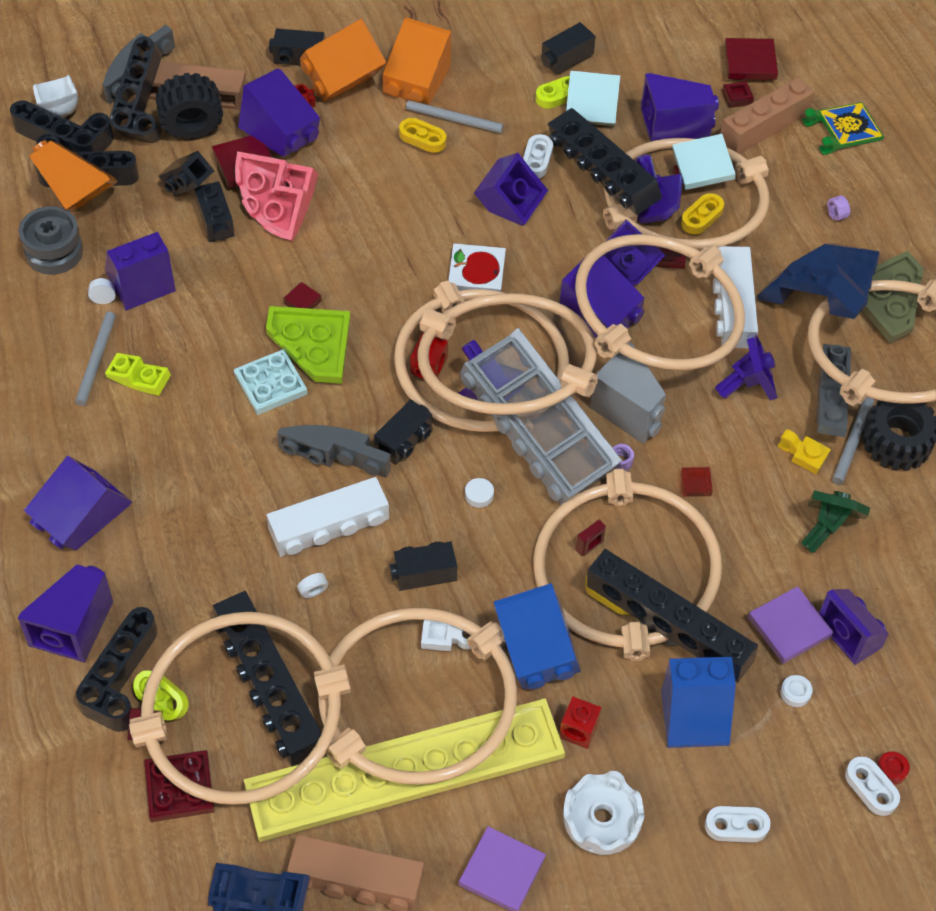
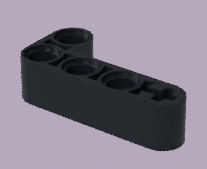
M147 36L139 37L133 43L109 120L111 125L122 136L154 143L161 138L163 130L153 116L144 113L162 54L153 40ZM139 72H144L140 78L135 79ZM136 95L135 100L128 102L131 96ZM129 118L127 124L120 126L124 119ZM152 124L151 129L147 132H144V128L147 125Z
M25 100L17 101L10 107V114L16 132L34 141H37L41 135L50 133L56 135L59 138L60 144L72 152L105 151L114 139L110 118L105 113L92 114L82 125H78Z
M50 133L41 135L36 141V145L44 140L47 143L53 141L60 144L59 138ZM130 151L74 152L113 176L117 183L112 186L132 185L139 179L136 157ZM35 166L39 183L44 187H50Z
M137 607L129 612L76 690V698L82 714L116 732L128 730L129 716L132 708L128 697L120 693V691L158 634L154 615L148 608ZM124 648H132V649H131L130 651H128V652H125V653H121V652H120V651H121L122 649H124ZM108 672H115L111 677H103ZM91 697H98L94 702H86ZM117 710H125L121 715H112Z

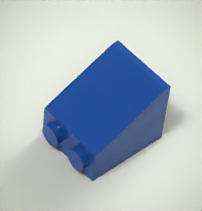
M552 583L493 601L517 679L523 690L538 689L547 682L556 679L567 680L573 677L575 673L581 672L565 614Z
M732 657L669 659L661 690L667 748L729 746L736 688Z

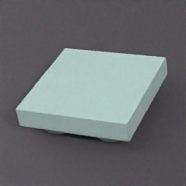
M570 71L566 111L570 108L575 109L591 124L615 126L620 76Z
M722 134L672 145L685 190L735 179V171Z
M284 349L234 369V375L257 415L308 395L305 384Z

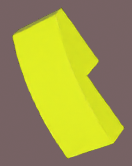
M116 353L105 375L107 378L129 388L159 396L171 373L166 367L144 364L139 356Z

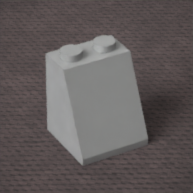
M629 342V345L635 348L634 345L631 342ZM618 353L596 374L598 375V383L591 396L590 408L644 444L650 436L655 437L662 428L661 417L666 409L664 407L666 394L647 365Z

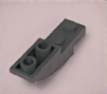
M164 25L149 36L161 50L162 56L175 48L173 31L167 25ZM142 33L132 39L119 52L105 75L103 88L106 102L109 105L115 101L133 43L137 38L145 36ZM139 72L135 79L140 78L144 72Z
M823 344L822 349L828 359L840 371L850 377L851 348ZM821 367L815 422H817V433L845 437L847 432L848 403L840 395L842 385L832 379Z
M324 425L291 426L280 428L277 432L280 449L289 455L296 454L304 457L313 464L331 467L334 459H337L344 465H353L365 470L368 474L379 475L387 478L391 470V454L371 447L369 435L349 429Z

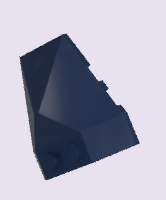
M836 243L823 244L789 264L758 294V300L782 304L794 290L824 295L828 297L829 313L831 315L855 319L868 303V292L872 287V277L877 269L880 252Z
M216 863L208 895V906L213 907V911H304L310 876L282 871V874L268 873L238 865Z

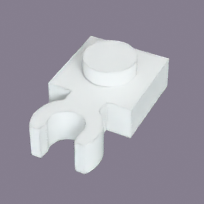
M424 620L421 649L451 651L452 644H458L462 649L471 648L468 645V639L463 637V635L468 634L467 632L446 623Z

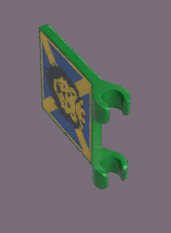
M862 102L822 110L808 108L804 112L806 118H802V122L806 127H811L822 121L830 136L822 139L824 146L819 147L823 155H829L841 148L881 141L884 138Z

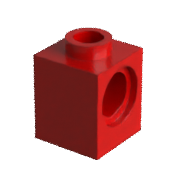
M422 333L410 357V373L421 379L424 378L418 365V348L424 333ZM434 337L429 349V362L432 371L438 378L448 358V341Z
M572 696L561 722L560 739L588 749L598 726L602 707Z

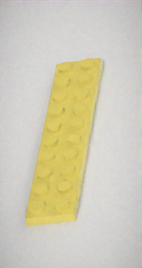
M545 698L516 706L510 729L494 753L474 769L450 780L431 784L395 783L370 775L351 762L340 769L330 761L329 757H325L320 760L317 766L305 778L290 789L274 797L249 804L258 840L263 842L564 759L565 751ZM503 710L366 746V751L362 755L385 767L403 771H431L445 768L466 759L483 746L496 729ZM299 765L244 779L246 791L278 781Z

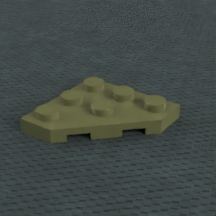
M906 251L877 265L872 281L899 280L921 284L924 268ZM901 291L868 292V303L862 311L889 343H892L912 333L918 306V295Z

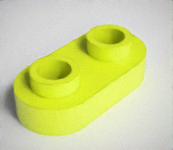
M570 76L540 85L536 90V103L546 109L566 104Z
M152 670L140 672L134 680V693L141 701ZM163 676L157 690L154 710H163L164 720L180 719L188 710V698L182 690ZM174 699H175L176 702H177V707H176V709H174V707H173V700H174Z

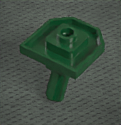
M814 490L810 496L808 506L819 509L816 520L817 524L801 541L802 546L809 552L815 553L830 534L833 535L848 517L866 519L869 515L870 507L850 499L851 495L848 493L834 491L833 494H827Z

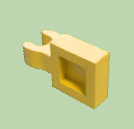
M788 429L785 430L778 444L781 450L794 455L791 462L817 475L831 451L830 448L807 436L802 442L796 433Z

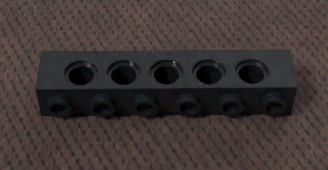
M570 108L547 123L551 133L549 138L553 141V145L556 148L560 147L568 159L571 160L573 158L583 172L587 171L590 173L594 182L597 184L601 183L610 196H616L625 209L629 208L638 215L662 199L657 179L575 109Z
M604 549L589 567L587 572L588 588L698 658L732 657L735 682L739 683L755 661L758 644L609 550Z
M246 590L212 605L215 617L236 612H257ZM241 624L215 630L218 635L223 633L226 639L223 645L229 658H236L239 664L236 666V671L242 683H249L252 690L248 691L254 707H261L265 715L261 716L267 732H274L278 739L274 743L282 759L287 757L291 766L302 763L318 742L321 731L267 629L263 625ZM239 627H244V628H246V629H245L244 631H242V632H235V631H234L235 629H237V628H239ZM251 651L259 652L256 656H247ZM265 675L272 677L268 681L259 680V678ZM277 700L285 701L281 706L272 705ZM290 725H296L299 727L296 731L288 732L285 730V728Z

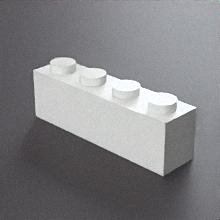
M718 247L724 259L720 267L737 287L745 310L743 334L735 348H748L747 336L753 333L758 334L750 247ZM714 278L713 294L718 296V299H715L714 313L719 315V320L716 323V336L721 337L722 346L732 332L734 311L726 290L717 278Z
M374 477L266 514L268 529L280 557L294 555L305 548L326 544L331 539L339 536H349L362 528L382 524L385 520L389 519V504L377 478Z

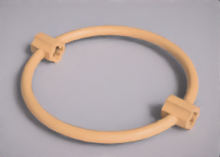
M668 138L655 140L639 145L626 152V154L634 160L643 154L670 149L673 144L696 139ZM727 148L731 161L735 163L737 180L742 185L754 181L759 193V204L756 213L748 223L734 232L710 239H679L655 233L637 224V215L629 208L625 209L621 204H618L616 196H610L604 188L605 199L609 207L603 209L606 226L609 230L617 229L627 219L642 234L671 238L697 250H702L706 246H716L718 248L735 243L752 233L761 224L768 211L769 190L764 177L768 176L769 171L766 160L762 156L748 160L734 150Z
M648 234L619 236L595 247L587 254L578 269L575 290L577 302L585 320L598 335L594 342L597 353L603 358H613L618 353H621L639 363L667 370L703 368L722 360L730 354L737 346L743 334L745 310L737 287L720 267L724 261L721 250L716 246H706L699 251L680 241ZM631 245L657 246L683 254L691 258L689 266L694 276L697 278H707L713 274L726 290L734 311L732 332L727 341L717 350L697 358H663L633 348L629 345L631 337L626 327L622 324H612L607 329L592 310L586 288L587 277L591 267L607 252Z
M936 279L930 280L926 286L899 280L872 281V287L869 289V292L901 291L918 295L917 302L920 303L923 310L928 312L936 310ZM828 297L817 307L808 326L809 346L820 367L832 379L842 385L840 395L846 403L852 406L861 404L866 397L900 404L936 401V389L923 392L888 391L875 388L876 380L872 378L870 372L864 369L854 371L850 377L840 371L825 355L819 340L821 321L829 311Z
M449 280L441 282L433 290L435 299L427 302L415 311L402 327L394 352L397 377L407 396L417 404L426 406L432 414V418L463 430L478 432L499 431L495 425V420L480 421L457 417L444 412L427 401L410 380L405 363V352L411 333L420 323L423 313L428 308L434 311L440 308L444 313L448 309L467 300L486 295L503 294L504 292L486 289L459 291L455 283H451ZM508 304L532 316L548 332L558 354L557 378L560 380L564 369L569 365V356L565 340L557 326L537 307ZM550 407L516 415L529 432H532L533 425L531 421L545 413Z
M517 293L486 295L462 302L444 313L428 308L423 313L422 320L420 321V330L425 332L418 348V365L423 378L439 396L467 410L495 415L529 413L555 405L573 393L590 397L598 383V375L592 373L596 363L597 348L594 345L595 338L591 329L578 314L553 300ZM520 304L551 311L569 321L581 334L585 343L586 355L581 368L569 364L564 369L563 376L560 379L562 388L544 397L525 402L491 403L462 396L440 382L430 366V345L435 336L448 340L453 335L454 328L456 327L455 318L464 313L492 305Z
M613 469L612 472L606 474V484L584 490L567 502H564L548 518L538 536L533 557V569L537 588L549 584L545 570L548 542L558 524L572 510L590 500L608 495V503L615 505V507L626 506L628 503L633 502V494L654 497L671 504L683 512L696 525L706 542L710 556V575L705 592L696 606L707 612L719 589L722 575L720 547L711 526L703 515L689 502L666 489L649 484L631 482V473L626 472L624 469ZM563 608L570 630L600 644L623 647L624 658L631 661H642L644 658L650 657L651 645L669 640L659 632L648 634L647 625L640 622H629V624L622 626V635L602 632L581 623Z
M406 608L386 612L363 622L337 644L329 656L334 667L339 665L347 651L356 642L380 627L406 620H431L446 623L471 635L468 637V645L476 657L486 660L492 655L497 662L505 689L504 707L500 721L491 737L472 755L456 764L431 771H403L375 763L362 755L366 751V745L361 740L359 734L349 727L341 733L337 726L326 754L330 761L340 769L351 762L370 775L395 783L431 784L461 776L483 763L494 753L507 735L515 715L517 686L510 661L502 649L506 645L502 628L498 623L491 621L481 628L460 615L439 609ZM318 693L319 712L322 723L325 726L328 699L321 700Z
M236 612L211 618L196 625L177 638L157 661L143 693L141 717L130 719L129 727L136 748L146 745L150 756L163 775L178 788L194 797L209 802L233 805L248 804L274 797L290 789L305 778L317 766L328 750L340 717L341 695L351 693L345 665L334 667L321 644L305 629L285 618L261 612ZM241 624H256L279 629L290 634L305 645L314 655L322 669L314 672L320 699H328V712L325 726L318 742L308 757L292 772L278 781L257 789L234 792L221 791L191 781L171 764L159 742L167 740L168 734L162 713H154V704L159 684L173 660L187 646L214 630Z

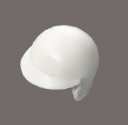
M69 75L54 81L33 85L37 106L63 118L71 115L76 109L79 100L78 93Z

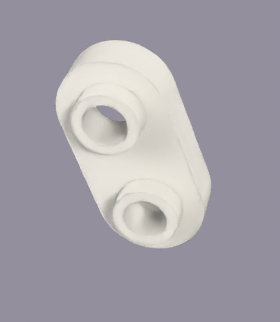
M538 134L532 136L527 143L523 159L538 178L545 176L553 152V141L551 138Z
M856 757L851 760L845 772L848 784L873 813L881 816L892 814L900 802V794L897 788L873 760L867 757ZM856 773H862L866 779H859ZM877 798H883L886 804H880Z
M718 806L709 811L705 821V829L707 834L717 841L759 842L768 834L770 819L766 812L756 807ZM723 823L726 829L720 830L715 824ZM755 824L758 830L752 831L747 825Z

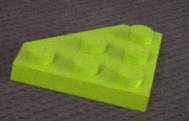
M269 306L266 324L267 335L282 350L284 349L286 354L314 382L342 384L351 318L350 311Z

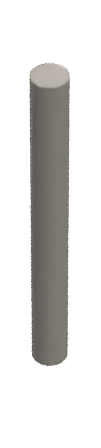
M408 100L406 110L500 134L503 132L504 124L410 100Z
M112 312L105 313L75 400L77 405L85 406L116 318V315Z
M866 397L860 406L832 478L833 483L837 485H842L875 399Z

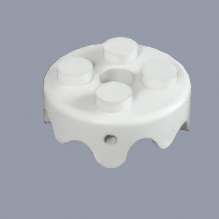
M609 771L602 775L587 774L575 787L567 791L563 821L567 833L580 848L594 854L611 855L626 849L637 839L644 820L642 798L638 791L633 790L625 782L624 776L621 773ZM599 809H604L610 812L612 819L608 822H600L595 818L594 813Z

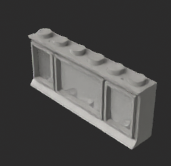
M519 328L472 360L465 362L460 371L461 381L464 386L472 390L479 401L525 402L544 397L562 388L560 380ZM572 396L538 411L514 415L491 414L498 430L508 436L515 452L525 458L532 474L542 480L547 487L549 496L554 501H558L560 505L606 477V474L616 469L622 461Z

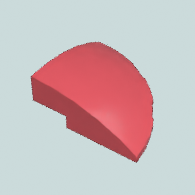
M237 151L235 177L236 183L240 187L243 197L241 201L250 216L255 218L265 230L282 239L293 241L308 210L319 173L314 168L290 164L286 160Z

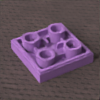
M799 587L749 612L748 615L749 620L782 664L831 638L833 631Z
M487 827L459 880V886L509 911H519L545 860L546 854L493 828Z

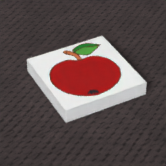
M453 243L449 282L455 283L459 291L486 289L501 292L506 248Z

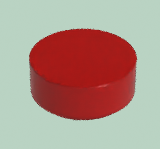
M895 751L884 753L877 763V766L893 785L902 783L910 771L907 758Z

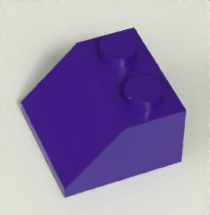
M517 152L497 159L474 194L490 213L522 226L529 220L548 192V189Z
M832 589L827 592L819 614L833 631L831 638L853 664L857 665L883 648L889 633L886 631L884 624L879 619H875L867 610L864 601L856 597L850 589Z

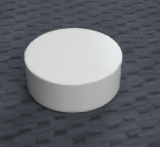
M95 279L89 284L88 296L95 303L108 304L115 299L116 286L108 279Z
M476 478L467 483L465 499L471 506L482 508L492 502L494 488L488 480Z
M315 573L303 579L297 588L303 598H312L325 591L329 583L323 573Z
M800 675L787 677L780 690L783 701L792 707L806 705L813 692L809 680Z

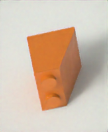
M405 17L382 75L383 93L429 105L451 67V31Z
M362 18L307 49L299 58L303 72L309 75L316 95L321 96L323 102L372 79L387 63Z
M44 140L32 148L34 152L29 155L66 210H77L117 183V180L110 174L53 141L47 143Z

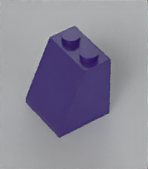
M277 68L244 85L238 128L255 137L283 157L317 139L320 117L282 70Z
M652 73L645 74L640 109L650 142L668 138L700 139L710 137L711 130L715 127L714 114L719 108L718 97L713 95L710 85Z
M158 232L107 251L105 272L109 280L115 284L116 293L126 311L176 291L169 251Z
M604 255L601 256L593 264L587 277L586 288L589 303L597 318L607 329L612 324H622L628 329L633 323L637 324L644 314V297ZM581 261L562 279L560 304L574 311L587 323L579 308L575 290L576 276L582 263ZM589 326V328L591 329V331H592L594 337L597 338L598 335H597V334L592 330V328Z
M67 455L23 511L32 518L29 522L35 528L42 532L46 530L51 534L49 540L57 547L64 549L66 546L73 550H78L128 508L132 501L95 469Z
M76 564L19 614L18 620L28 646L85 663L114 602L105 572L95 566L84 567Z

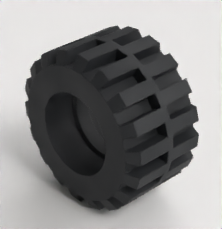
M184 73V75H175L173 79L165 80V85L159 86L155 96L161 128L169 136L173 135L176 139L184 138V140H190V138L200 139L201 136L206 137L210 135V132H214L217 129V125L221 124L223 110L218 87H216L214 81H210L209 77H201L198 73L193 75Z
M878 400L876 406L873 405L863 430L862 441L866 444V452L872 453L871 458L874 461L879 460L881 466L885 468L887 465L891 466L892 470L898 471L899 468H903L904 471H908L911 469V466L915 469L920 467L922 462L925 463L928 460L936 443V416H933L935 411L932 407L927 408L926 403L900 404ZM890 428L902 429L908 432L911 436L906 437L898 435L895 432H893Z

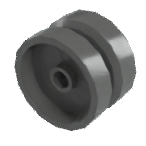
M46 206L28 213L20 222L18 232L27 263L33 270L42 274L56 275L74 268L82 259L84 249L76 218L70 211L61 207Z

